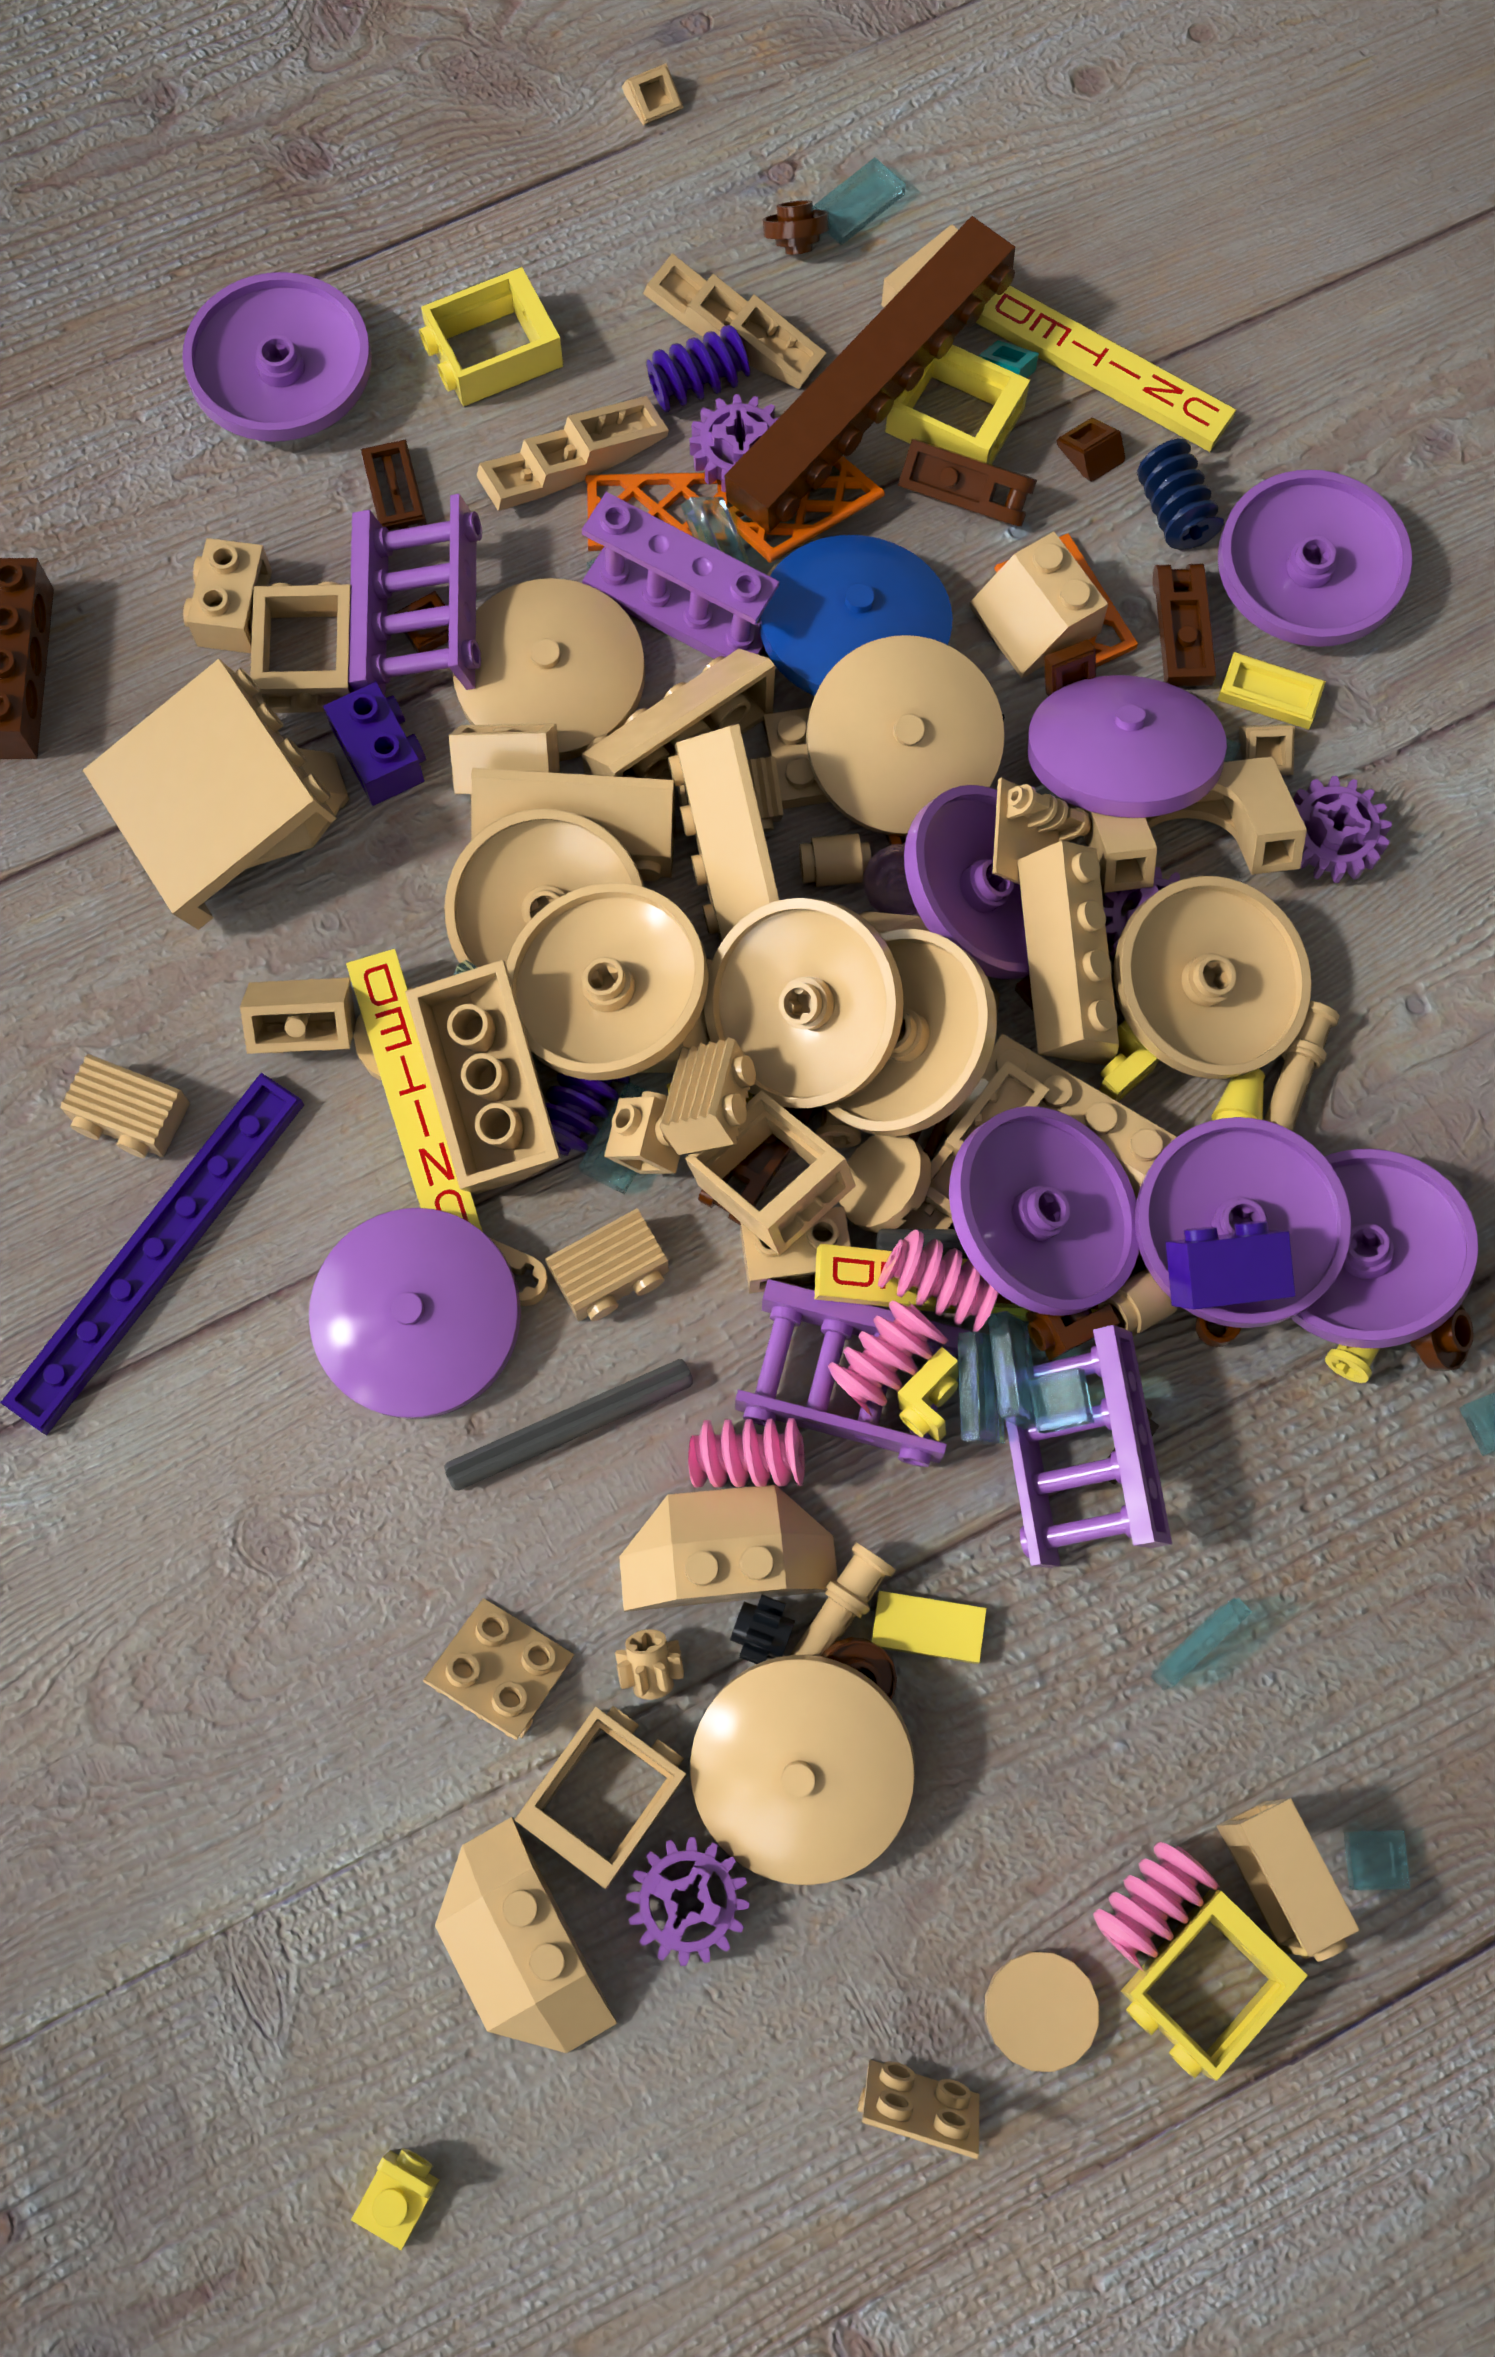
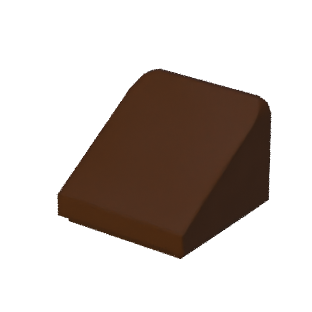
M1095 418L1088 419L1056 440L1057 446L1082 476L1090 482L1098 479L1125 461L1121 431Z

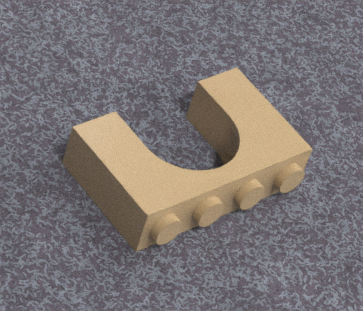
M1273 756L1224 762L1221 776L1214 788L1201 800L1173 813L1145 818H1125L1102 815L1086 810L1092 821V827L1089 833L1084 836L1087 847L1097 849L1100 865V882L1104 893L1153 887L1157 846L1150 828L1164 821L1180 818L1205 820L1226 829L1236 839L1251 875L1301 868L1307 829Z

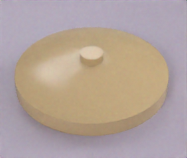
M547 578L526 581L506 588L492 596L476 610L475 640L481 653V666L479 669H475V689L466 690L453 673L454 687L461 709L471 725L556 723L559 761H564L582 756V753L586 751L588 745L595 738L603 734L609 736L625 725L627 719L636 711L642 697L645 684V660L638 631L628 614L617 602L600 590L587 584L566 579Z
M908 635L891 636L871 641L856 648L843 657L826 675L814 697L808 716L806 729L807 754L813 775L820 789L832 805L845 817L877 833L891 836H907L911 823L918 812L943 792L965 785L991 786L1002 759L1004 721L997 696L991 684L980 669L965 655L942 642L930 638Z
M532 809L520 811L495 821L477 834L465 847L452 869L447 884L444 906L447 935L457 960L465 972L500 960L507 962L512 946L526 924L546 905L571 891L602 883H626L644 887L634 860L620 841L609 831L590 819L571 812L556 809Z
M1219 876L1191 877L1174 882L1156 892L1143 902L1127 921L1121 932L1114 957L1116 996L1123 1016L1133 1034L1160 1061L1188 1075L1207 1079H1226L1245 1075L1275 1060L1292 1044L1307 1016L1311 999V970L1299 933L1286 914L1266 895L1247 884L1230 878Z
M594 884L571 891L555 899L526 924L513 944L506 962L530 1051L533 1056L559 1073L585 1080H612L631 1076L654 1066L666 1058L686 1039L695 1026L703 1009L708 990L707 958L702 942L691 921L668 898L653 890L634 884Z
M792 898L769 903L745 916L730 930L718 947L708 971V990L704 1003V1015L711 1042L716 1044L719 1039L726 1041L728 1037L735 1039L744 1055H748L752 1059L756 1071V1081L753 1086H750L748 1092L754 1096L762 1090L779 1105L789 1108H813L834 1104L853 1096L866 1087L889 1060L898 1040L903 1020L904 1002L901 977L896 961L885 940L868 921L856 912L834 902L821 899Z
M898 929L880 933L896 961L902 982L904 1002L900 1034L889 1060L879 1074L862 1090L840 1102L824 1106L831 1114L846 1124L875 1135L900 1136L916 1133L937 1124L952 1114L978 1085L988 1066L995 1044L997 1031L996 1003L991 985L983 969L968 952L949 939L920 929Z
M790 1655L766 1660L748 1668L727 1683L717 1694L700 1721L694 1737L690 1760V1780L696 1807L703 1823L714 1840L730 1857H733L739 1864L750 1871L771 1880L796 1885H815L840 1880L855 1874L872 1863L889 1847L901 1829L910 1807L915 1780V1758L910 1735L901 1714L887 1694L875 1682L858 1670L836 1660L811 1655Z

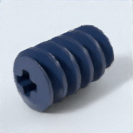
M1179 438L1167 441L1149 452L1140 462L1137 476L1139 482L1144 486V494L1151 503V510L1157 516L1159 528L1164 532L1166 543L1171 548L1184 550L1202 546L1214 538L1223 527L1224 519L1215 517L1218 513V505L1215 501L1209 500L1212 493L1211 489L1207 485H1202L1205 476L1202 471L1196 469L1198 467L1197 458L1193 454H1189L1191 452L1190 443L1186 439Z

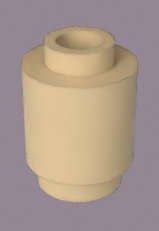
M858 833L811 838V843L799 844L803 883H815V887L863 883V873L872 871L869 842L860 843Z
M1147 1268L1128 1278L1117 1293L1098 1305L1099 1310L1110 1304L1120 1322L1116 1326L1131 1331L1132 1336L1150 1328L1174 1314L1177 1310V1307L1172 1306L1171 1298L1159 1287Z

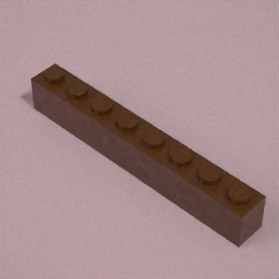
M971 216L724 475L727 501L769 533L780 521L787 522L798 510L801 499L812 488L818 489L825 483L831 473L832 466L843 455L849 456L856 450L864 432L874 422L879 424L887 417L893 407L894 400L904 390L911 391L918 384L923 376L924 369L934 358L941 359L949 351L955 336L965 325L971 327L976 323L984 310L985 304L995 294L1001 295L1007 290L1015 276V270L1013 269L1015 246Z

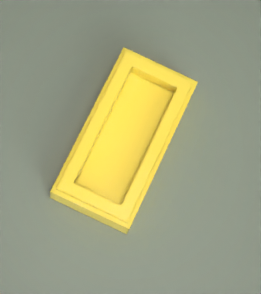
M1234 652L1217 700L1309 730L1326 681Z
M879 1591L871 1642L882 1649L979 1664L987 1608Z

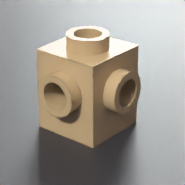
M645 1091L642 1092L641 1097L619 1098L616 1112L612 1118V1128L604 1157L639 1174H675L680 1155L676 1153L659 1128L668 1096L657 1092Z

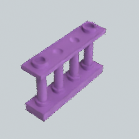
M605 492L582 528V535L604 546L582 580V583L608 595L627 614L713 659L719 656L727 657L738 648L762 655L765 647L757 621L779 587V581L628 502Z
M460 494L450 495V521L389 531L388 528L382 527L371 510L352 513L348 683L355 691L373 682H377L385 697L386 683L390 682L391 677L447 668L451 669L466 690L475 689V669H479L481 666V653L475 640L477 541H480L482 538V527L478 514L475 511L471 512ZM450 541V563L388 573V556H392L394 550ZM449 583V605L387 615V598H391L392 592ZM449 625V648L386 657L387 640H390L393 634Z
M768 1279L762 1299V1311L771 1313L770 1319L774 1323L755 1394L738 1389L736 1395L735 1410L744 1412L743 1419H753L754 1424L765 1426L767 1419H774V1422L776 1420L787 1423L788 1418H795L796 1424L799 1427L898 1452V1459L910 1465L929 1467L930 1461L940 1463L945 1453L946 1443L930 1440L931 1436L928 1433L920 1437L912 1430L907 1434L878 1426L883 1406L868 1400L866 1402L872 1416L861 1407L858 1421L827 1413L835 1382L828 1365L831 1362L839 1365L845 1340L851 1339L852 1334L858 1336L863 1331L878 1337L880 1334L873 1319L876 1316H880L893 1322L895 1319L891 1310L872 1305L815 1300L814 1290ZM801 1321L822 1326L820 1331L825 1334L806 1407L775 1399L794 1327L800 1326ZM930 1321L949 1340L946 1344H942L929 1338L927 1343L933 1355L943 1347L958 1362L964 1363L969 1353L973 1331ZM883 1385L882 1389L886 1396L888 1386ZM932 1404L930 1407L937 1413L938 1407Z
M1115 1325L1094 1329L1096 1345L1092 1346L1091 1352L1027 1368L1023 1357L1007 1352L994 1354L997 1369L993 1371V1386L998 1398L1003 1403L1024 1524L1020 1529V1543L1024 1554L1030 1559L1031 1566L1059 1567L1061 1564L1058 1547L1126 1534L1129 1538H1132L1133 1546L1156 1548L1172 1545L1131 1331ZM1094 1373L1102 1377L1106 1398L1101 1400V1405L1035 1419L1030 1388ZM1103 1426L1112 1430L1115 1451L1111 1453V1458L1044 1472L1039 1445L1040 1440ZM1115 1479L1119 1484H1122L1126 1505L1122 1506L1121 1512L1058 1525L1053 1524L1048 1493Z

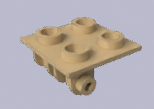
M999 778L992 874L1020 885L1018 859L1061 840L1069 842L1071 839L1088 834L1092 827V821L1087 811L1082 808H1069L1064 800L1055 798L1050 794L1041 795L1030 785L1024 784L1019 786L1004 778Z
M483 1598L431 1668L423 1682L434 1688L439 1694L442 1693L463 1706V1709L466 1711H471L479 1719L485 1720L498 1728L509 1738L512 1737L517 1740L519 1737L523 1738L533 1723L534 1719L532 1717L575 1654Z
M869 2059L866 2087H863L857 2107V2111L863 2113L862 2123L978 2159L980 2094L970 2091L964 2084L955 2080L942 2079L937 2081L915 2074L908 2066L898 2062L880 2063Z

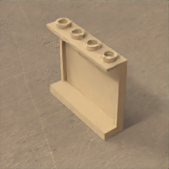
M217 659L83 769V772L172 914L198 930L214 918L204 902L313 814L318 812L330 823L337 819L326 803L331 798L327 788L313 773L307 775L302 767L307 762L304 754L290 738L287 737L285 740L282 738L278 730L283 727V723L266 703L263 702L260 705L255 696L260 692L256 683L242 668L234 672L220 659Z

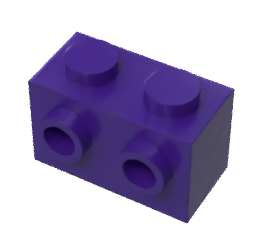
M373 682L323 706L331 730L372 806L425 782L420 763L427 760L424 751L414 733L406 737L400 724L405 722V718L398 702L393 695L385 698L377 682Z
M1268 1221L1236 1223L1235 1233L1218 1235L1217 1227L1191 1228L1184 1230L1185 1239L1166 1241L1172 1306L1195 1310L1295 1297L1289 1231L1269 1230Z

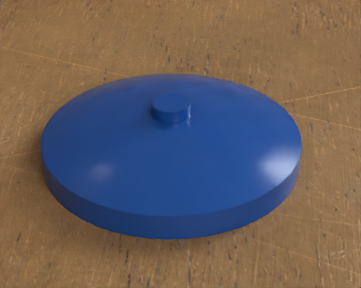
M838 535L818 539L790 553L776 566L770 577L779 581V587L759 618L763 645L776 668L790 682L813 696L816 695L826 675L843 657L871 641L891 636L908 635L930 638L949 645L953 615L950 599L944 585L936 573L922 559L895 543L863 535Z

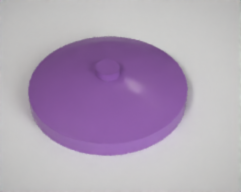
M272 272L250 276L226 286L213 295L199 309L191 321L185 335L182 355L183 368L189 387L204 413L216 424L236 435L269 442L304 438L318 433L339 421L361 397L370 376L372 362L366 326L355 305L342 292L322 280L288 272Z
M1296 470L1272 476L1252 487L1240 498L1230 512L1222 531L1218 548V567L1223 586L1229 598L1241 614L1259 629L1271 636L1294 644L1317 647L1335 646L1352 642L1368 635L1382 625L1394 612L1409 583L1412 570V549L1402 520L1392 506L1376 491L1358 480L1335 472Z
M1109 675L1084 679L1064 686L1052 693L1038 706L1031 718L1027 744L1031 768L1038 779L1051 792L1079 808L1102 815L1125 818L1165 815L1182 810L1201 800L1218 782L1223 770L1227 749L1226 735L1221 722L1215 713L1200 699L1169 683L1127 675Z
M979 785L951 788L925 805L918 812L908 830L904 850V867L913 903L927 929L949 939L968 952L977 961L986 976L999 979L1027 977L1030 974L1020 885L992 874L997 790Z
M1025 1106L1009 1109L995 1115L977 1127L961 1145L955 1157L950 1175V1210L955 1231L967 1257L989 1285L1006 1299L1020 1307L1052 1316H1066L1086 1311L1106 1301L1118 1292L1129 1278L1139 1253L1135 1231L1137 1200L1121 1163L1099 1136L1078 1120L1062 1112L1043 1107Z
M1243 1117L1222 1118L1197 1125L1185 1131L1168 1144L1155 1159L1144 1177L1136 1201L1135 1231L1141 1256L1153 1279L1170 1298L1166 1241L1185 1239L1184 1230L1217 1227L1218 1235L1235 1233L1236 1223L1268 1221L1269 1230L1289 1231L1295 1297L1195 1310L1183 1308L1197 1317L1219 1325L1237 1328L1264 1327L1288 1320L1301 1313L1316 1302L1333 1284L1343 1267L1350 1245L1351 1215L1349 1203L1342 1183L1331 1164L1303 1137L1283 1126L1265 1120Z
M1354 1149L1324 1156L1338 1175L1349 1203L1351 1215L1350 1245L1343 1267L1333 1284L1316 1302L1291 1319L1308 1332L1322 1339L1356 1348L1392 1347L1414 1341L1431 1333L1447 1321L1460 1307L1473 1282L1478 1256V1235L1472 1213L1466 1201L1452 1183L1438 1171L1415 1158L1401 1153L1379 1149Z
M406 1208L377 1215L350 1231L332 1249L322 1264L314 1282L309 1306V1327L314 1350L321 1366L332 1382L356 1403L387 1416L405 1419H424L441 1416L466 1406L484 1393L506 1367L517 1342L521 1319V1302L515 1276L505 1256L495 1243L470 1222L444 1211L427 1208Z

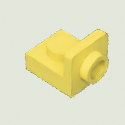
M1126 1020L1117 1028L1118 1051L1121 1053L1110 1061L1100 1073L1104 1080L1099 1091L1117 1102L1122 1100L1151 1074L1159 1061L1140 1043Z
M943 1347L898 1392L899 1409L902 1410L899 1414L901 1420L916 1435L923 1437L928 1433L938 1442L946 1435V1423L930 1406L932 1404L937 1407L942 1406L954 1394L959 1385L956 1381L958 1378V1360Z
M402 2148L399 2155L390 2150L382 2157L377 2166L378 2171L351 2221L402 2250L440 2179L429 2174L432 2164L408 2149Z

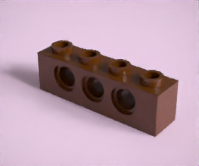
M0 558V759H38L54 588L38 558Z

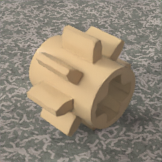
M653 1629L638 1631L626 1640V1650H616L615 1652L620 1688L626 1689L633 1686L634 1694L641 1699L653 1700L664 1697L672 1691L674 1687L673 1679L684 1678L679 1641L667 1642L665 1634L661 1631Z

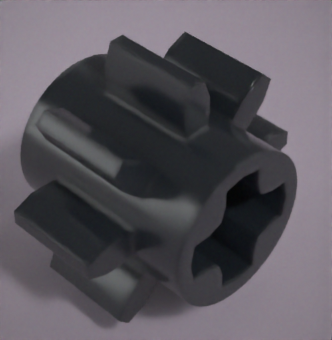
M763 1594L758 1606L743 1602L730 1641L743 1645L739 1658L759 1664L766 1661L768 1655L775 1658L783 1657L795 1624V1620L782 1616L786 1603Z

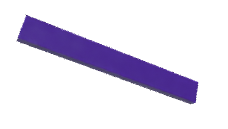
M263 1073L259 1074L0 1402L2 1405L46 1436L304 1107V1103L299 1097Z

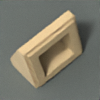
M666 63L631 77L622 85L627 100L643 125L684 108Z
M1287 724L1239 726L1242 760L1273 756L1281 775H1294L1295 726Z

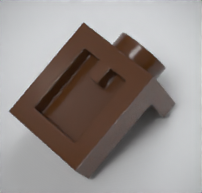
M1110 1304L1092 1313L1091 1309L1077 1314L1066 1315L1062 1318L1033 1311L1026 1313V1318L1029 1322L1027 1328L1030 1338L1039 1350L1045 1351L1050 1361L1093 1339L1094 1329L1110 1325L1116 1326L1120 1323Z

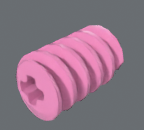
M917 1229L911 1231L904 1239H900L882 1270L878 1286L883 1288L895 1277L898 1279L897 1296L902 1298L914 1286L918 1288L917 1306L921 1307L931 1296L937 1298L936 1315L941 1316L952 1305L956 1307L954 1324L959 1326L969 1315L975 1316L973 1333L978 1332L990 1316L999 1293L984 1280L969 1259L962 1265V1252L956 1248L950 1249L942 1257L943 1243L935 1238L923 1247L924 1234Z
M893 1300L889 1303V1308L895 1319L893 1322L880 1316H876L873 1319L880 1334L878 1337L861 1331L858 1337L864 1347V1351L861 1353L850 1347H846L843 1350L850 1365L848 1368L833 1362L828 1365L834 1380L871 1416L872 1414L866 1403L868 1400L880 1406H885L888 1403L882 1389L883 1385L897 1391L903 1387L897 1374L899 1369L911 1375H915L918 1372L912 1358L913 1354L927 1360L933 1356L927 1343L929 1338L942 1344H946L949 1341L911 1303L908 1307Z
M788 1418L784 1434H778L774 1419H767L763 1434H757L753 1419L745 1420L742 1434H736L732 1420L726 1419L724 1420L720 1435H715L711 1420H704L700 1435H692L690 1438L688 1466L691 1483L694 1488L703 1487L707 1478H709L713 1487H724L728 1477H730L735 1487H744L751 1476L752 1482L756 1487H763L767 1485L772 1475L777 1486H787L793 1473L796 1483L799 1486H803L805 1474L804 1443L795 1418Z
M1158 1842L1154 1846V1853L1160 1864L1146 1858L1138 1863L1145 1881L1132 1875L1127 1876L1123 1880L1130 1898L1117 1892L1109 1895V1902L1115 1915L1102 1909H1097L1093 1913L1102 1934L1125 1958L1141 1971L1144 1970L1136 1957L1138 1951L1154 1958L1159 1955L1151 1937L1156 1934L1169 1941L1174 1938L1166 1920L1171 1917L1184 1924L1188 1923L1189 1918L1181 1903L1186 1900L1199 1907L1205 1904L1196 1888L1199 1883L1214 1890L1220 1887L1212 1875L1188 1852L1179 1846L1174 1848L1163 1842Z

